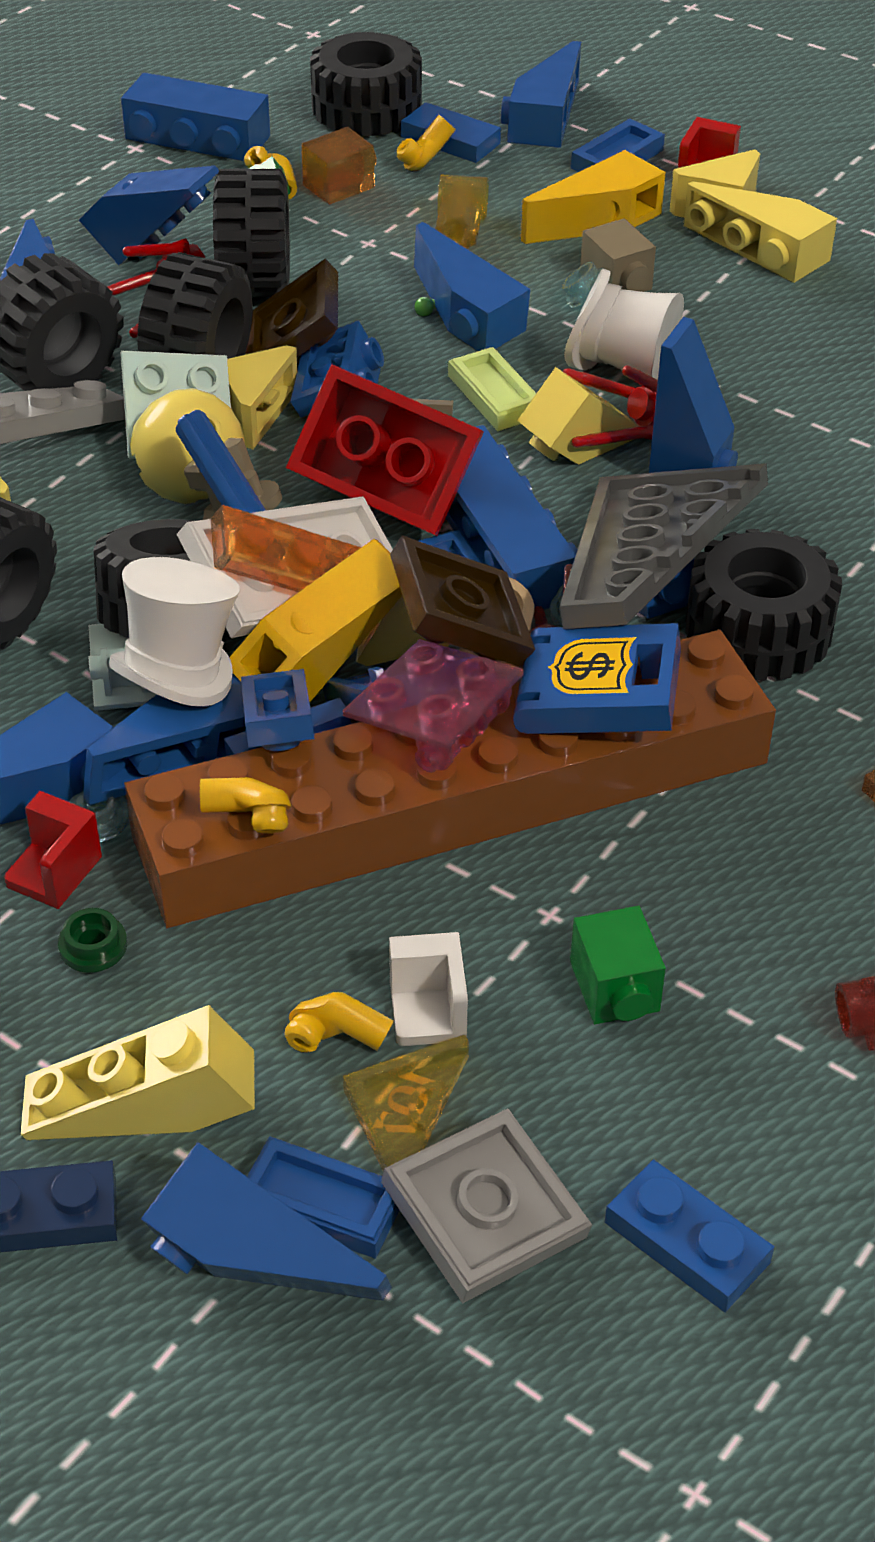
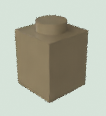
M625 218L583 230L580 274L594 285L601 269L610 271L608 283L619 285L622 287V290L641 292L651 290L653 286L656 246Z

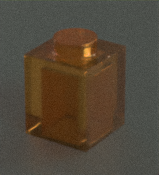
M349 127L301 143L303 185L328 205L375 188L374 167L376 166L377 159L374 146Z

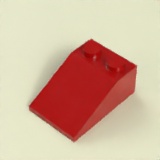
M331 364L286 468L350 498L363 496L370 507L438 536L484 431Z

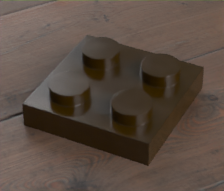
M326 258L252 310L251 332L245 355L288 345L296 347L298 357L311 347H320L332 338L338 329V271Z
M401 536L390 553V557L414 633L435 644L445 642L473 651L482 659L488 661L500 660L523 668L526 658L535 651V646L507 572Z

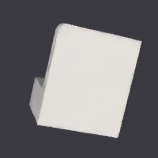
M459 932L389 937L390 987L397 1044L400 1046L467 1041L468 998Z

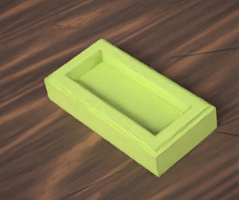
M494 347L448 361L449 378L497 431L521 424L517 420L534 398L536 392Z

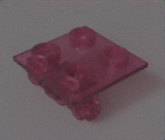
M419 639L344 708L342 712L345 717L416 739L418 751L415 753V760L423 770L430 773L436 770H446L453 763V758L461 751L460 747H469L476 740V736H480L487 729L488 723L509 707V697L512 695L511 687L524 675V672L521 668Z

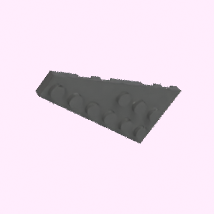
M767 463L600 477L560 604L563 629L626 625L768 485Z

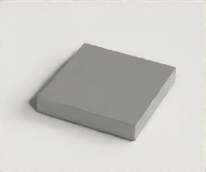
M509 1109L503 1110L386 1167L381 1183L462 1303L587 1238L592 1227L589 1219Z

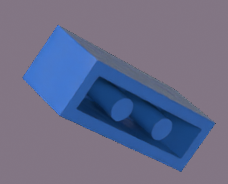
M143 72L121 97L125 139L244 161L245 154L249 149L254 146H263L270 137L269 100L267 94Z

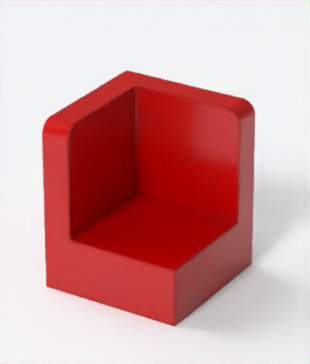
M696 117L681 140L678 168L738 154L741 126Z
M39 791L25 807L32 843L5 873L4 878L8 889L59 909L102 858L96 814L93 811Z

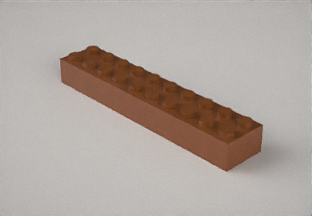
M717 630L680 640L681 654L672 731L522 733L516 729L513 721L520 681L420 706L371 721H362L315 733V739L303 740L298 746L288 750L271 751L261 747L124 782L131 835L167 929L767 764L776 709L723 632ZM638 657L635 685H658L659 679H642ZM253 778L283 790L288 795L291 803V808L286 809L288 817L287 828L279 833H258L252 826V811L201 813L200 779Z

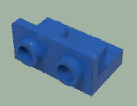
M359 320L339 327L327 343L320 347L313 346L301 354L290 401L300 417L309 415L331 364L378 384L380 370L384 365L383 352L378 341L374 337H368Z

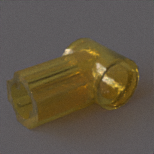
M440 175L437 207L438 218L435 229L466 249L476 245L481 220L486 221L489 178Z

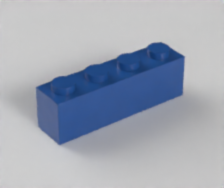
M484 425L477 426L484 433L445 519L453 531H460L482 564L507 572L508 577L517 580L529 591L534 602V612L558 606L561 604L577 548L572 542L567 543L557 529L551 511L548 508H542L533 495L528 479L524 475L520 476L510 463L509 455L504 445L497 444Z

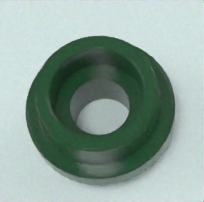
M86 908L79 910L66 920L59 934L58 948L60 957L67 966L76 971L93 973L106 970L117 964L124 956L127 949L126 931L123 925L110 912L104 909Z

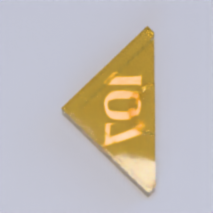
M465 1034L343 1076L344 1093L383 1172L386 1167L425 1149L469 1057V1041Z

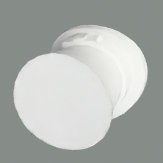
M601 269L568 338L564 354L567 365L580 370H588L597 363L610 364L621 370L624 366L629 365L658 380L661 345L682 319L684 309L683 294L622 290L621 286L608 283L610 271Z
M149 557L129 563L122 571L128 611L129 638L125 641L124 651L110 656L109 667L141 687L178 703L191 706H209L223 700L231 688L233 669L228 654L222 649L224 642L221 640L228 617L241 590L240 585L221 571L183 559Z

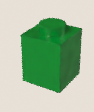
M640 905L574 918L570 963L594 1025L615 1020L632 1021L646 1014L660 1012L666 967Z

